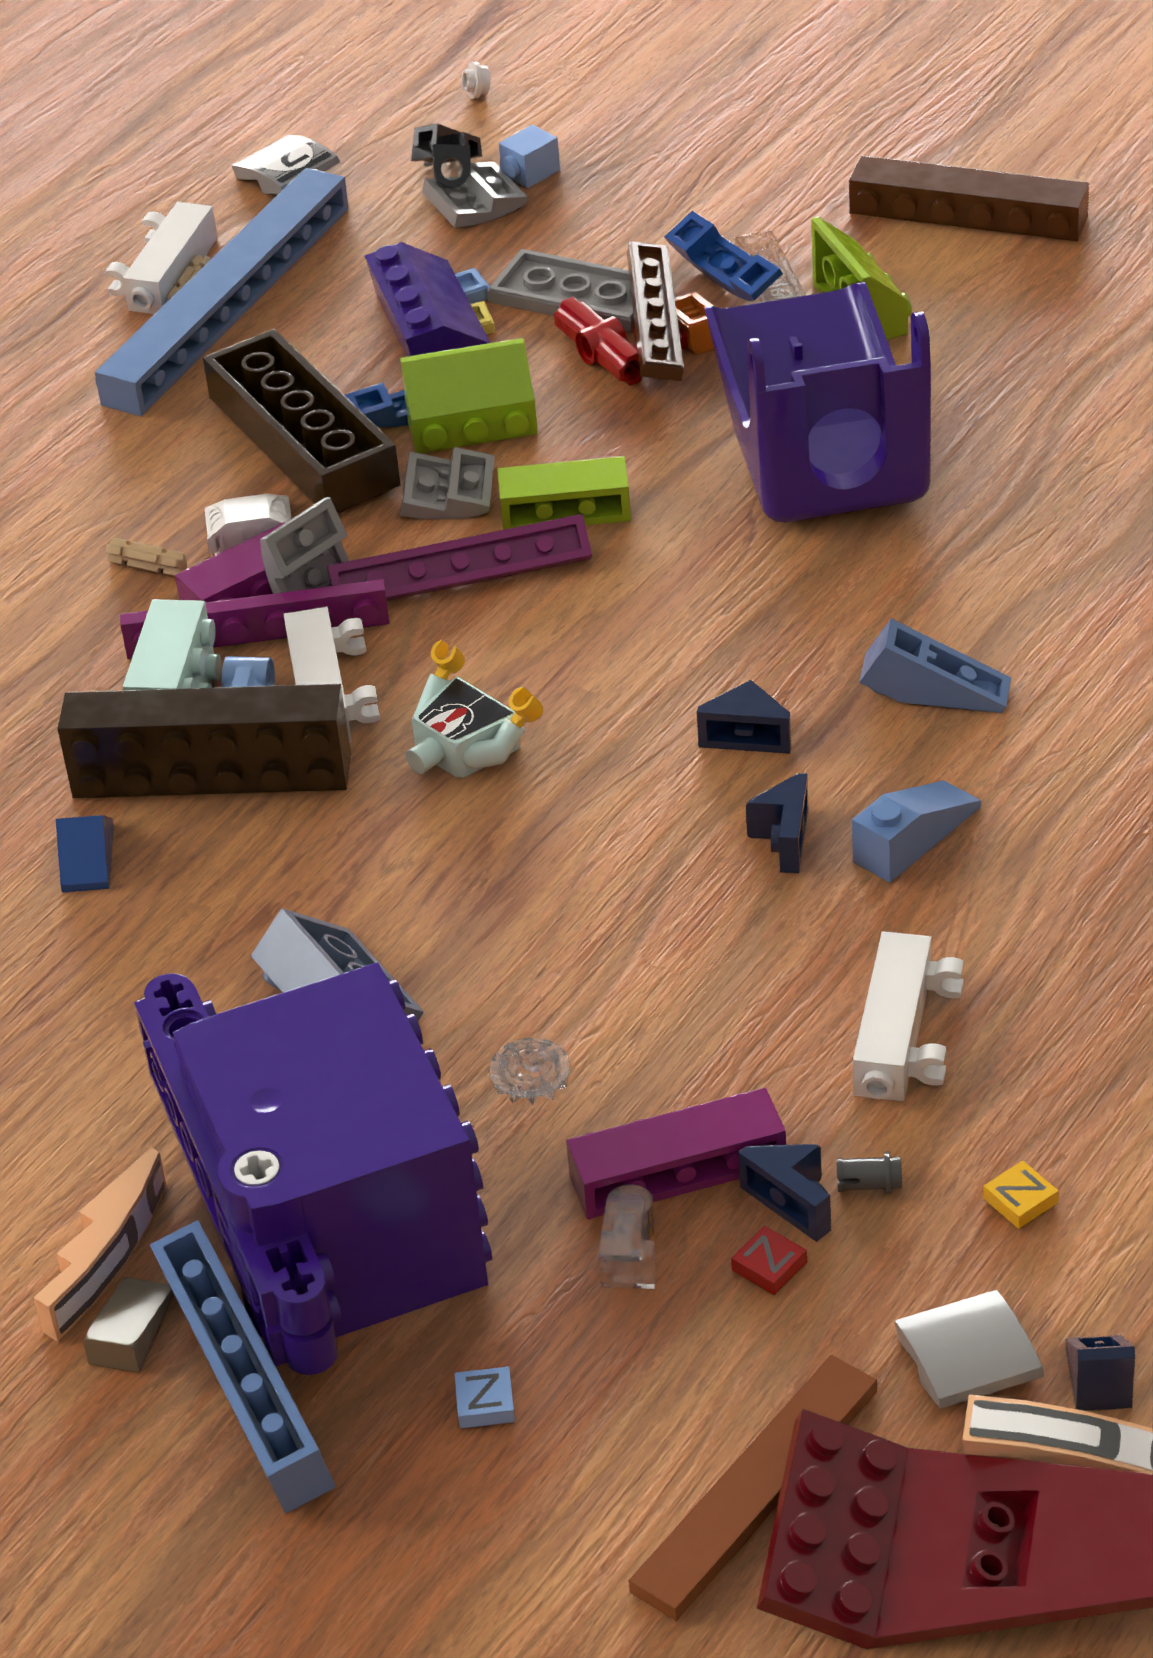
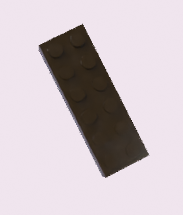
M275 329L203 357L209 398L314 504L325 497H330L337 513L351 506L401 486L396 445Z
M341 684L65 692L57 730L72 798L347 790L351 749Z

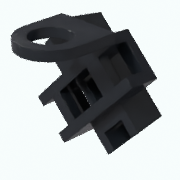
M438 123L414 128L411 161H424V166H433L435 179L446 188H458L463 185L470 174V159L482 157L480 138ZM457 161L462 167V175L456 180H449L443 176L441 165Z

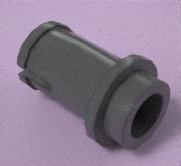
M884 1152V1157L846 1159L838 1157V1192H844V1190L886 1189V1194H892V1189L902 1188L901 1156L890 1157V1152Z

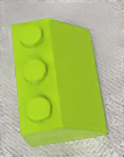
M819 216L811 218L813 287L819 293L837 291L854 283L865 282L886 339L889 340L908 334V317L912 313L908 296L900 292L892 282L890 275L880 269L875 263L873 256L870 253H866L855 239Z
M523 338L400 358L408 426L415 453H426L538 434L535 398Z

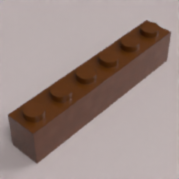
M869 156L860 157L849 179V213L1071 241L1079 240L1088 217L1089 182Z

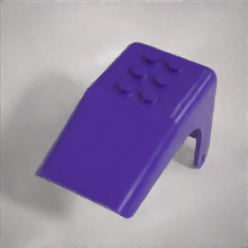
M865 282L854 283L837 291L730 308L704 307L735 434L762 509L770 519L775 522L788 523L910 503L922 498L928 492L931 483V358L929 329L923 311L914 312L911 315L912 363L896 366Z

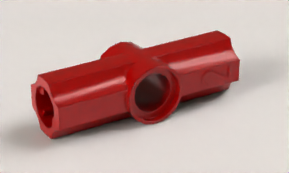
M574 297L561 302L559 309L554 313V324L575 342L577 352L586 364L600 363L619 381H624L629 386L642 380L638 348L627 339L625 329L617 318L610 317L604 320L584 302H579Z

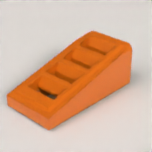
M696 292L675 298L678 326L687 335L688 348L695 354L713 350L714 345L704 307L713 305Z

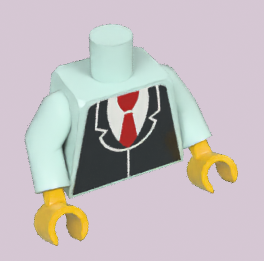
M439 640L431 649V657L438 665L435 675L430 673L413 715L412 727L415 746L406 752V759L410 767L418 774H424L437 765L456 778H464L482 768L503 764L511 753L520 749V738L526 730L523 727L524 723L537 721L543 714V705L524 687H519L512 692L509 697L510 708L458 676L451 681L447 680L450 673H456L464 666L465 658L457 646L453 647L450 656L446 658L449 653V646L443 640Z

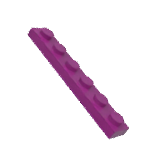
M583 514L328 565L327 572L331 586L384 579L386 600L390 601L590 560L592 551Z
M384 579L205 603L208 619H213L215 623L213 648L287 638L284 613L328 607L331 627H338L343 621L350 618H360L363 628L390 624ZM148 611L120 614V625L127 659H132Z

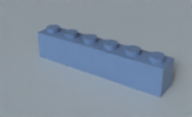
M199 1220L151 1243L150 1247L285 1514L336 1488L319 1448Z

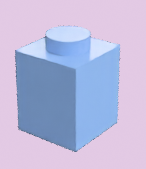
M530 125L499 142L501 170L513 182L527 189L560 171L558 137L534 125Z

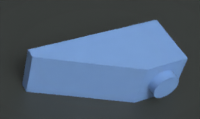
M891 618L865 653L859 683L871 688L876 693L883 694L900 703L1002 713L1007 706L1011 677Z
M944 780L883 794L852 819L853 862L890 883L981 808V800Z

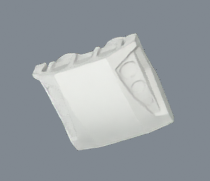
M260 494L225 499L205 507L209 553H215V555L222 553L279 524L291 520L289 496Z

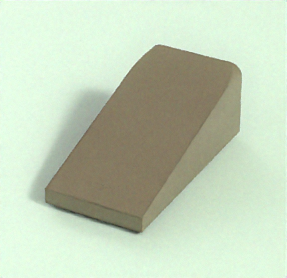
M124 1277L90 1326L83 1341L88 1364L140 1373L174 1295L169 1284Z

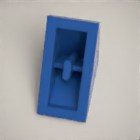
M97 815L56 819L62 893L109 889L114 831L113 818Z

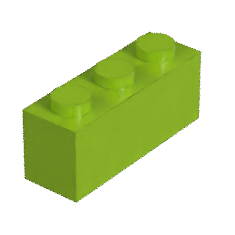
M625 456L497 468L503 530L583 514L585 525L631 521Z

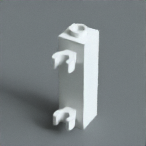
M177 202L166 217L158 212H148L142 220V225L152 226L156 230L148 232L145 237L147 244L130 268L120 262H113L108 266L105 276L118 279L114 280L109 286L108 293L116 296L125 294L128 311L155 314L168 301L166 296L195 255H200L204 258L218 239L212 206Z
M328 607L284 613L295 685L341 684L349 742L352 743L349 721L357 720L361 723H374L380 720L378 705H365L378 702L375 686H361L355 689L352 694L344 695L336 654L344 652L347 655L356 656L367 652L364 637L350 638L355 635L364 634L362 620L360 618H350L343 621L338 627H331Z
M885 931L881 933L853 1056V1096L904 1102L909 1077H916L919 1081L928 1085H943L946 1047L930 1043L916 1048L927 991L933 990L946 998H960L964 979H961L964 961L954 957L942 958L937 962L932 961V936Z

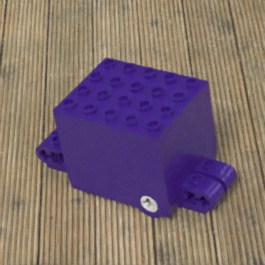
M379 962L216 1014L211 1000L201 1001L195 985L184 975L175 973L164 974L154 978L147 984L144 991L145 999L135 1001L134 1005L141 1036L144 1040L143 1046L149 1074L240 1284L245 1310L257 1333L263 1338L275 1367L287 1363L293 1371L299 1374L314 1375L330 1368L336 1361L338 1355L336 1337L488 1285L486 1262L492 1261L493 1256L484 1231L481 1230V1227L488 1225V1218L483 1202L476 1192L482 1190L484 1186L479 1167L475 1159L472 1158V1154L479 1152L475 1132L469 1121L460 1122L458 1118L460 1115L459 1105L453 1088L450 1084L441 1085L439 1081L441 1079V1071L431 1048L423 1050L421 1046L423 1044V1037L418 1021L413 1013L405 1015L403 1011L405 1009V1002L400 986L396 979L387 980Z

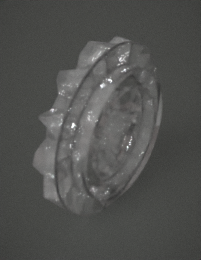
M524 1038L508 1043L499 1049L490 1062L489 1073L496 1094H507L512 1103L521 1098H527L533 1105L537 1097L544 1096L553 1100L556 1089L567 1088L571 1065L567 1053L558 1044L541 1038ZM521 1066L532 1073L539 1071V1077L533 1078L529 1074L522 1075Z

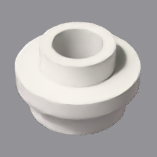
M470 62L468 68L462 72V88L465 92H468L471 99H479L481 95H487L490 90L489 68L486 65H480L479 62Z

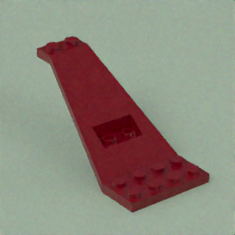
M802 1409L796 1418L757 1609L856 1646L872 1649L1153 1608V1474L908 1448L806 1409ZM983 1569H988L992 1575L986 1573Z

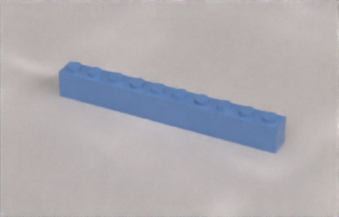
M305 168L95 371V382L101 406L142 416L349 210L345 177Z

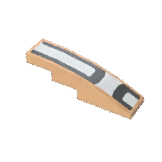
M151 1147L79 1211L83 1231L56 1254L61 1273L33 1297L42 1332L58 1342L96 1304L126 1266L148 1230L167 1187L158 1150Z
M969 1395L962 1440L964 1455L1021 1458L1027 1461L1153 1474L1152 1428L1088 1411L1033 1401Z

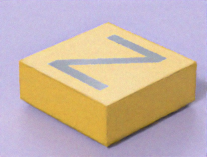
M1022 1160L983 1186V1199L1019 1229L1058 1204L1059 1190Z

